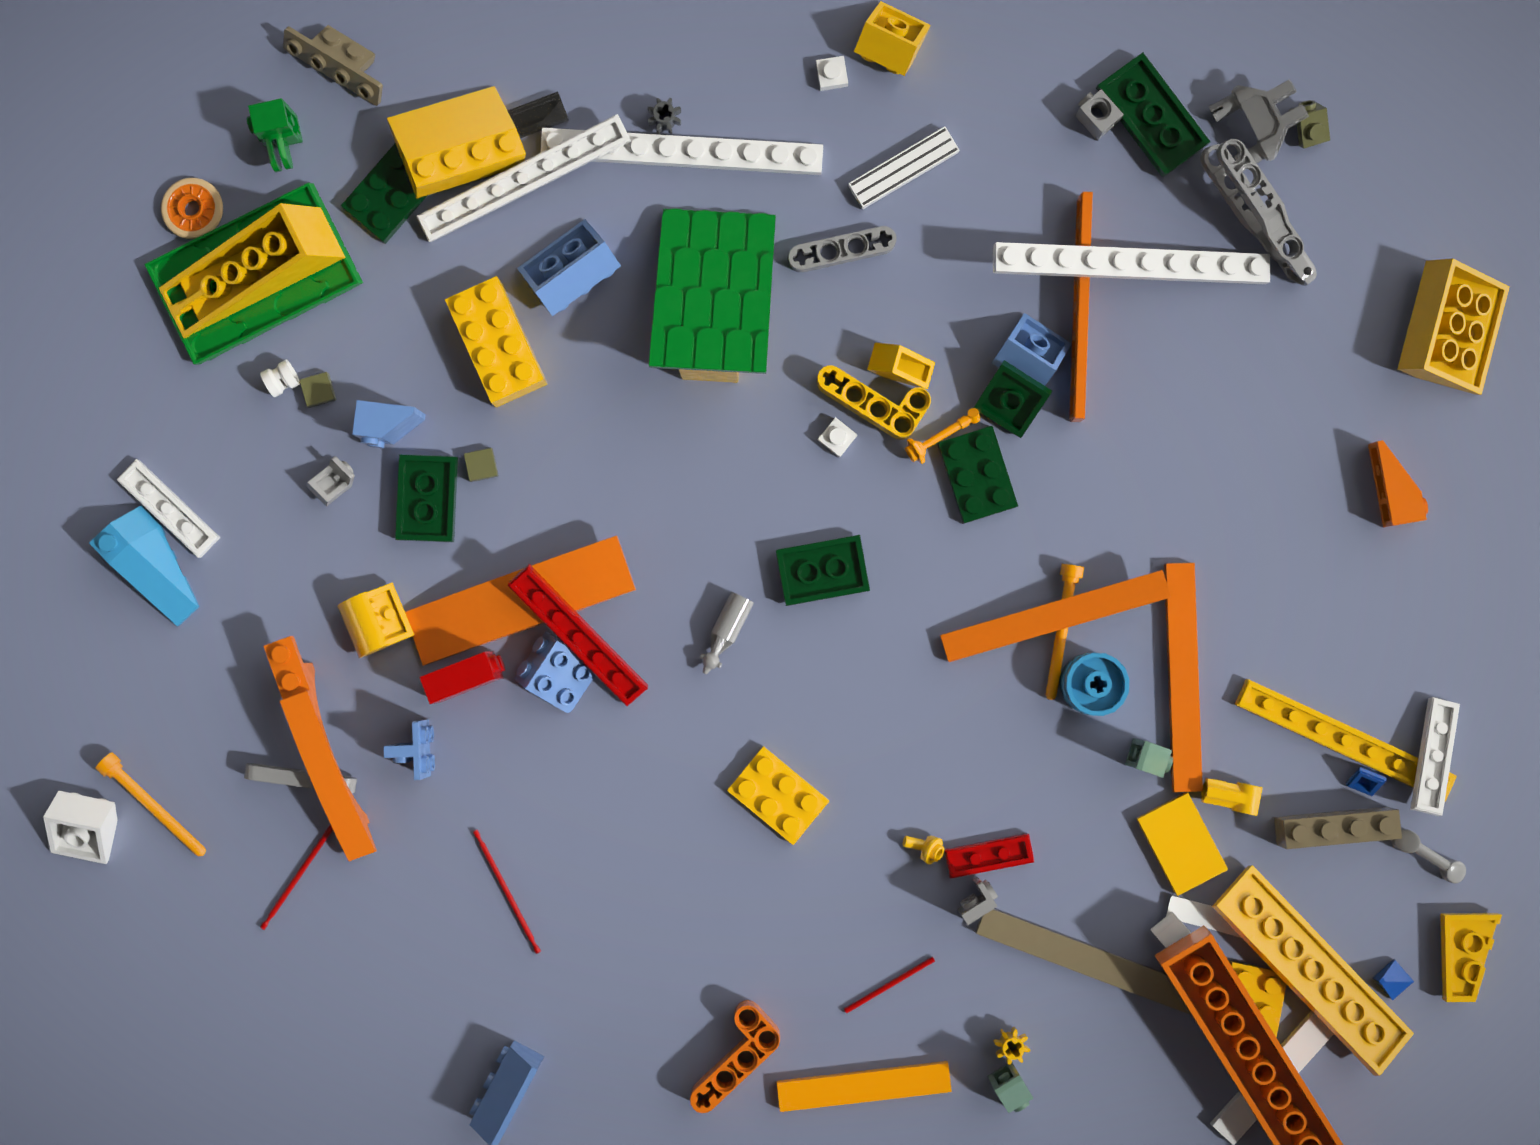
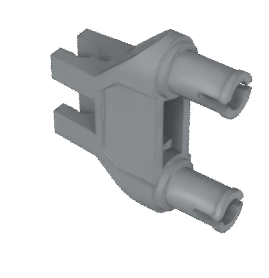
M1290 79L1269 91L1237 85L1231 91V95L1209 106L1217 122L1238 109L1244 110L1258 138L1257 144L1247 149L1256 163L1264 159L1266 161L1274 160L1281 148L1288 128L1309 117L1303 105L1283 115L1280 114L1276 104L1297 92Z

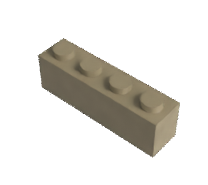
M1391 807L1274 817L1277 846L1285 849L1402 839L1399 809Z

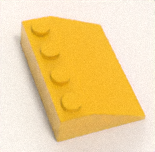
M495 86L387 118L416 198L504 172L525 161L526 153L517 129Z
M1453 258L1427 260L1397 369L1422 380L1481 395L1510 287Z

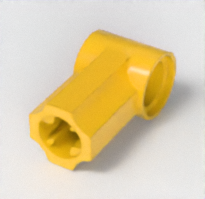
M1206 778L1203 784V791H1201V802L1232 808V811L1257 816L1263 787L1240 782L1233 784L1222 780Z

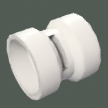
M287 359L278 363L276 368H268L260 373L266 388L273 397L283 394L284 389L288 387L294 388L300 385L298 375Z

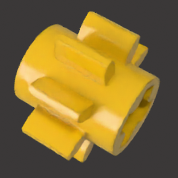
M1014 1026L1011 1032H1005L1003 1029H1000L1002 1034L1000 1040H993L994 1044L1001 1048L996 1052L997 1057L1001 1058L1005 1055L1008 1065H1011L1012 1060L1017 1059L1023 1063L1022 1055L1024 1052H1030V1048L1023 1044L1028 1039L1026 1034L1018 1036L1017 1029ZM1011 1040L1016 1046V1049L1013 1051L1007 1045Z

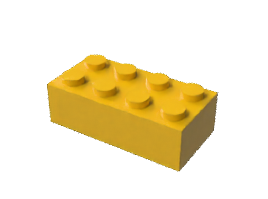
M497 276L445 299L490 402L496 408L548 385L505 288Z

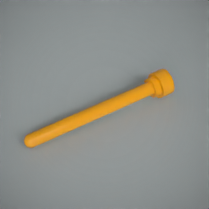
M1061 563L1060 575H1062V581H1064L1061 599L1074 596L1075 584H1079V578H1083L1084 567ZM1068 628L1058 630L1055 634L1045 693L1046 698L1049 700H1054L1057 697Z
M113 752L109 753L97 764L95 769L102 776L116 779L196 856L200 857L205 854V847L122 770L121 759Z

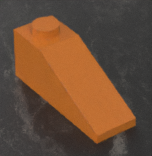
M1381 440L1368 444L1383 528L1427 520L1428 504L1422 496V491L1386 443Z

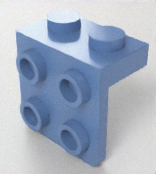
M545 631L542 637L535 641L532 652L526 661L519 665L514 679L529 692L560 710L570 713L595 677V674L568 646Z

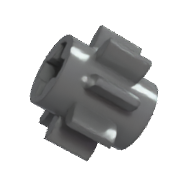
M657 98L655 107H648V112L653 115V117L648 119L649 126L656 124L657 134H660L662 130H668L672 134L674 125L681 126V120L675 117L681 113V108H673L672 98H669L667 102H661ZM666 112L669 113L670 117L666 116L664 120H660L659 115L664 116Z

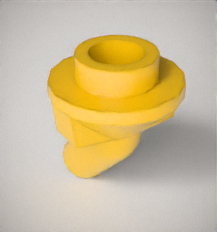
M931 835L927 836L926 840L905 836L903 839V847L921 851L920 859L926 864L938 862L943 856L944 847L941 838Z

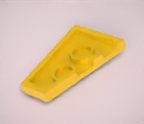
M1440 913L1443 1001L1476 1002L1486 970L1484 964L1489 949L1492 950L1494 943L1492 938L1496 925L1500 924L1502 914Z

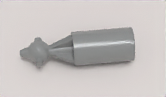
M731 591L711 631V652L700 655L704 665V674L707 675L711 669L716 667L721 668L722 663L719 662L718 656L735 642L754 602Z

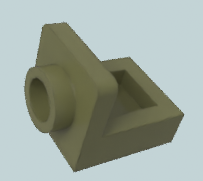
M1313 100L1299 103L1298 106L1303 105L1309 115L1308 118L1296 124L1299 146L1305 149L1330 141L1327 108Z

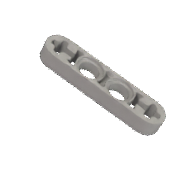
M880 226L799 244L790 250L788 257L789 265L796 272H807L884 255L894 249L896 234L891 228ZM880 234H884L886 238H891L888 241L887 247H883L882 243H875L872 245L873 250H868L869 241L866 236H871V242L878 240ZM853 239L861 240L864 244V250L861 253L854 254L849 250L848 243ZM826 245L833 246L837 251L836 256L831 260L824 259L820 254L821 249ZM816 248L818 263H813L814 257L807 258L805 265H800L799 261L793 260L797 258L798 252H802L803 256L812 255L811 249Z
M253 763L246 764L245 779L314 789L307 770ZM343 776L351 793H355L357 778Z

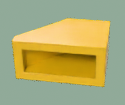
M874 343L867 370L886 379L928 389L935 362L901 345Z

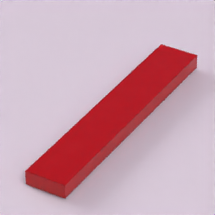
M530 564L508 582L507 586L626 706L648 689V684Z

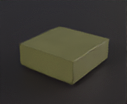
M328 372L300 379L308 408L336 401Z
M493 448L464 453L470 482L499 476Z

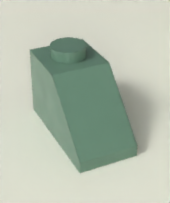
M1133 738L1125 765L1163 778L1165 772L1168 773L1173 763V757L1170 756L1172 750Z
M1013 1063L1011 1065L1006 1064L987 1076L1008 1113L1012 1111L1019 1112L1025 1109L1030 1104L1029 1101L1033 1099Z

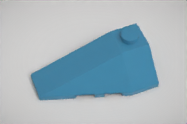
M139 506L109 523L89 544L111 567L176 626H180L199 608V604L186 576L182 574L176 561L177 557L174 550H171L162 525L144 506Z

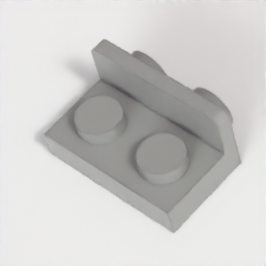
M978 877L972 879L981 895L976 896L972 894L960 902L962 907L957 910L967 925L998 907L994 901L998 896L987 880L982 882Z

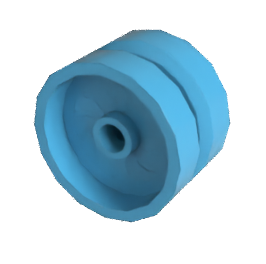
M1084 653L1075 656L1065 665L1060 676V690L1064 700L1072 709L1087 715L1104 716L1115 712L1124 704L1129 693L1130 680L1125 667L1118 659L1106 653ZM1096 679L1097 687L1091 688L1090 681Z

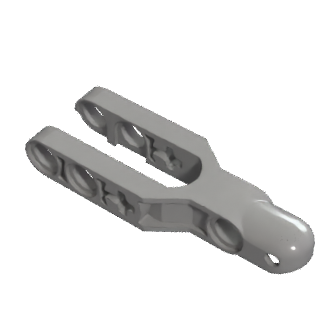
M1230 139L1221 144L1205 148L1200 156L1201 165L1241 224L1260 241L1266 252L1279 264L1288 279L1303 286H1307L1314 281L1317 276L1316 268L1304 251L1302 239L1289 222L1284 203L1245 145L1237 139ZM1227 145H1232L1236 148L1237 158L1235 160L1226 148ZM1212 150L1217 151V158L1220 162L1218 166H1213L1208 160L1209 153ZM1244 169H1249L1253 173L1252 183L1249 182L1242 172ZM1226 175L1235 184L1236 187L1234 189H1228L1225 186L1224 179ZM1266 195L1268 197V199L1265 201V204L1261 200L1260 196ZM1244 201L1248 205L1249 209H1242L1241 206L1244 204ZM1285 242L1289 245L1290 248L1289 254L1287 256L1283 252V245Z

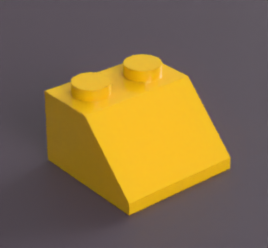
M880 1L865 22L854 52L861 55L868 62H876L886 67L893 74L905 76L931 25Z

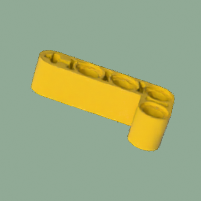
M833 365L823 367L817 377V386L822 393L897 440L907 439L913 433L931 403L929 392L921 387H915L906 394L898 406ZM831 374L834 375L835 383L842 386L843 381L846 382L841 395L837 393L839 387L834 383H831L829 386L825 385L824 376L830 377ZM850 389H857L860 391L862 398L858 402H851L847 399L846 392ZM914 395L921 396L924 400V407L920 409L913 408L910 404V397ZM874 404H881L885 408L886 414L882 417H875L871 414L870 407ZM898 419L906 420L909 424V430L905 433L898 432L894 427V422Z

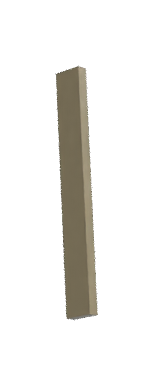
M996 909L991 910L980 918L975 931L980 936L1191 1015L1171 981L1163 972Z

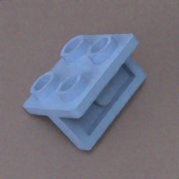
M429 719L412 722L413 743H395L383 746L384 758H393V763L413 761L414 780L430 777L431 771L435 770V756L430 754V742L434 741V727L429 725Z

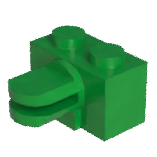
M282 98L249 105L250 116H247L248 128L251 134L254 133L258 140L263 143V146L267 147L270 164L274 172L282 171V163L286 170L293 169L289 145L303 142L296 113Z

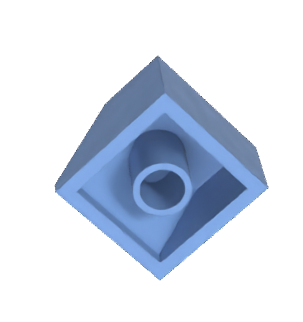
M1024 313L997 353L992 364L999 369L1005 360L1045 386L1057 370L1071 343Z
M357 400L352 435L360 438V443L367 444L369 447L384 448L385 444L394 445L425 420L426 414L411 406Z

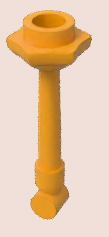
M969 409L968 415L960 417L955 423L923 443L914 441L911 438L907 439L908 446L905 447V451L912 462L919 461L923 464L927 448L956 431L966 428L970 425L969 423H978L980 421L978 409Z

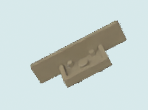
M329 25L312 40L289 26L284 29V50L309 64L315 70L330 77L339 85L356 93L362 99L369 101L375 106L381 103L382 83L364 73L374 63L375 53Z

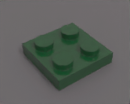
M1004 360L973 408L978 409L986 417L1019 438H1022L1051 395L1052 390Z

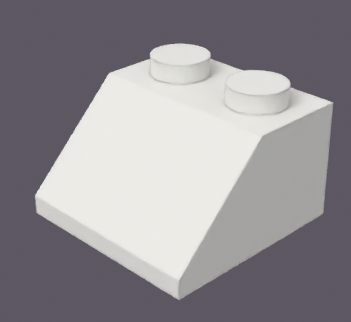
M58 791L43 816L51 853L107 864L118 821L115 802L103 798L97 799L82 796L78 793Z

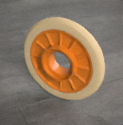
M185 178L175 182L165 192L161 203V214L164 223L175 235L186 239H196L218 226L223 214V202L217 189L209 182L199 178ZM191 201H196L199 205L198 212L192 216L187 215L185 212L186 205Z

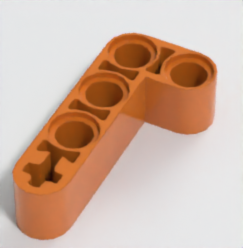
M743 1000L735 1009V1024L745 1037L693 1086L690 1102L695 1111L708 1113L714 1109L778 1048L780 1043L779 1028L754 1001ZM749 1009L755 1013L756 1017L750 1022H745L740 1018L739 1014L743 1010ZM764 1031H771L775 1035V1039L770 1043H764L760 1040L759 1035ZM742 1051H750L754 1058L752 1061L744 1063L740 1061L738 1055ZM721 1071H728L732 1074L733 1078L731 1081L724 1083L717 1078V1075ZM712 1083L714 1088L709 1093L708 1101L705 1098L699 1100V1092L703 1095L711 1089Z

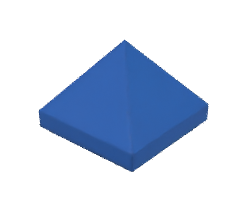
M1359 767L1346 782V786L1373 796L1386 782L1387 778L1368 767Z

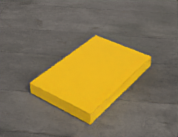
M1185 792L1136 818L1175 895L1179 896L1228 870L1189 793Z

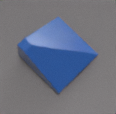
M1395 959L1373 977L1375 982L1391 1000H1394L1414 982Z

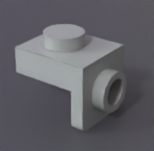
M334 456L330 459L329 466L307 482V488L327 507L352 487L355 477L353 469L347 462L340 461Z

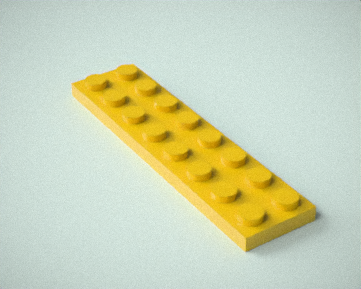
M1253 865L1247 866L1212 906L1374 1076H1380L1414 1034Z

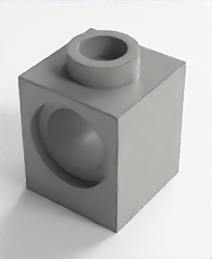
M1101 89L1095 95L1090 92L1078 103L1080 108L1075 116L1098 141L1120 121L1124 114ZM1091 109H1100L1103 112L1104 117H1094L1091 113Z

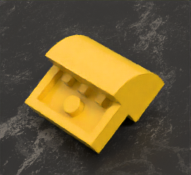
M393 582L369 592L360 593L337 605L359 659L414 636Z

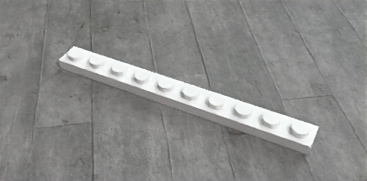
M542 128L540 153L585 130ZM628 133L631 142L591 161L821 175L823 144Z
M996 242L993 244V273L1267 284L1270 282V254Z

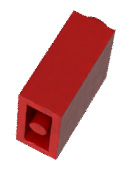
M485 651L419 678L429 704H435L504 678L502 672L505 671V666L500 655L496 656L494 651Z

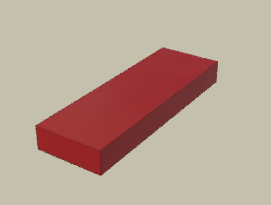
M1028 833L944 849L950 879L1034 863Z

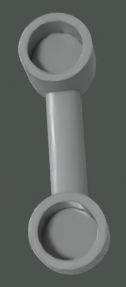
M1401 828L1402 839L1391 840L1395 849L1405 853L1415 852L1440 868V874L1444 880L1451 883H1459L1464 879L1466 867L1462 862L1454 859L1447 860L1421 843L1419 836L1415 832Z

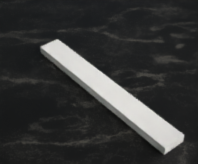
M617 114L416 217L428 241L433 242L631 142L630 137Z

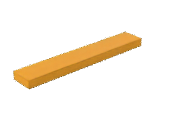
M948 1061L777 1081L780 1112L952 1092Z

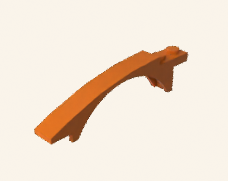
M294 636L264 645V650L282 697L280 703L316 794L348 861L376 852L377 849L368 827V823H370L368 816L348 788L331 750L319 711L313 663H303Z

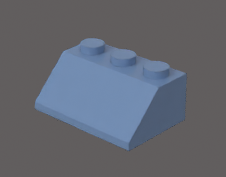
M584 219L517 269L549 313L554 316L556 313L565 310L578 297L587 294L597 283L610 277L621 265L605 241Z
M515 1040L510 1048L503 1047L496 1061L501 1064L497 1073L490 1072L483 1085V1088L487 1090L484 1098L480 1099L477 1097L469 1114L474 1116L469 1125L488 1145L499 1144L545 1057Z

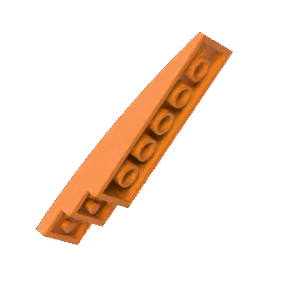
M617 535L531 565L576 612L636 590ZM523 569L406 611L405 614L413 630V639L422 665L424 666L545 624L507 586L508 582Z

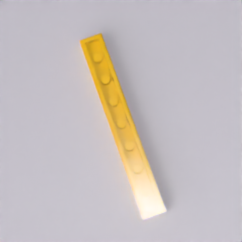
M1249 679L1245 680L1234 705L1414 788L1418 757ZM1450 772L1445 802L1457 777Z

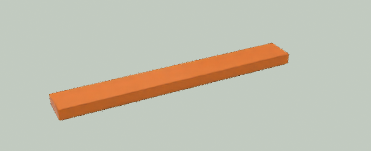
M1082 192L1077 198L1075 246H1091L1093 192ZM1074 277L1070 422H1081L1085 419L1090 277Z
M1195 563L1164 564V575L1171 598L1165 599L1170 750H1172L1171 756L1173 757L1171 766L1172 792L1203 791Z
M1160 570L940 636L948 662H952L1171 598L1164 572Z

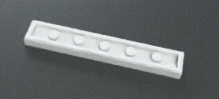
M1311 1010L1281 1043V1046L1299 1073L1334 1033ZM1238 1091L1210 1124L1232 1145H1235L1257 1119Z

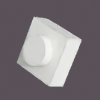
M844 56L816 60L820 91L848 87Z
M835 417L818 438V441L840 458L855 440L857 434Z

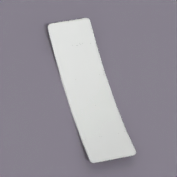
M1171 896L1166 916L1173 911L1182 922L1200 927L1204 925L1208 929L1242 938L1211 905Z

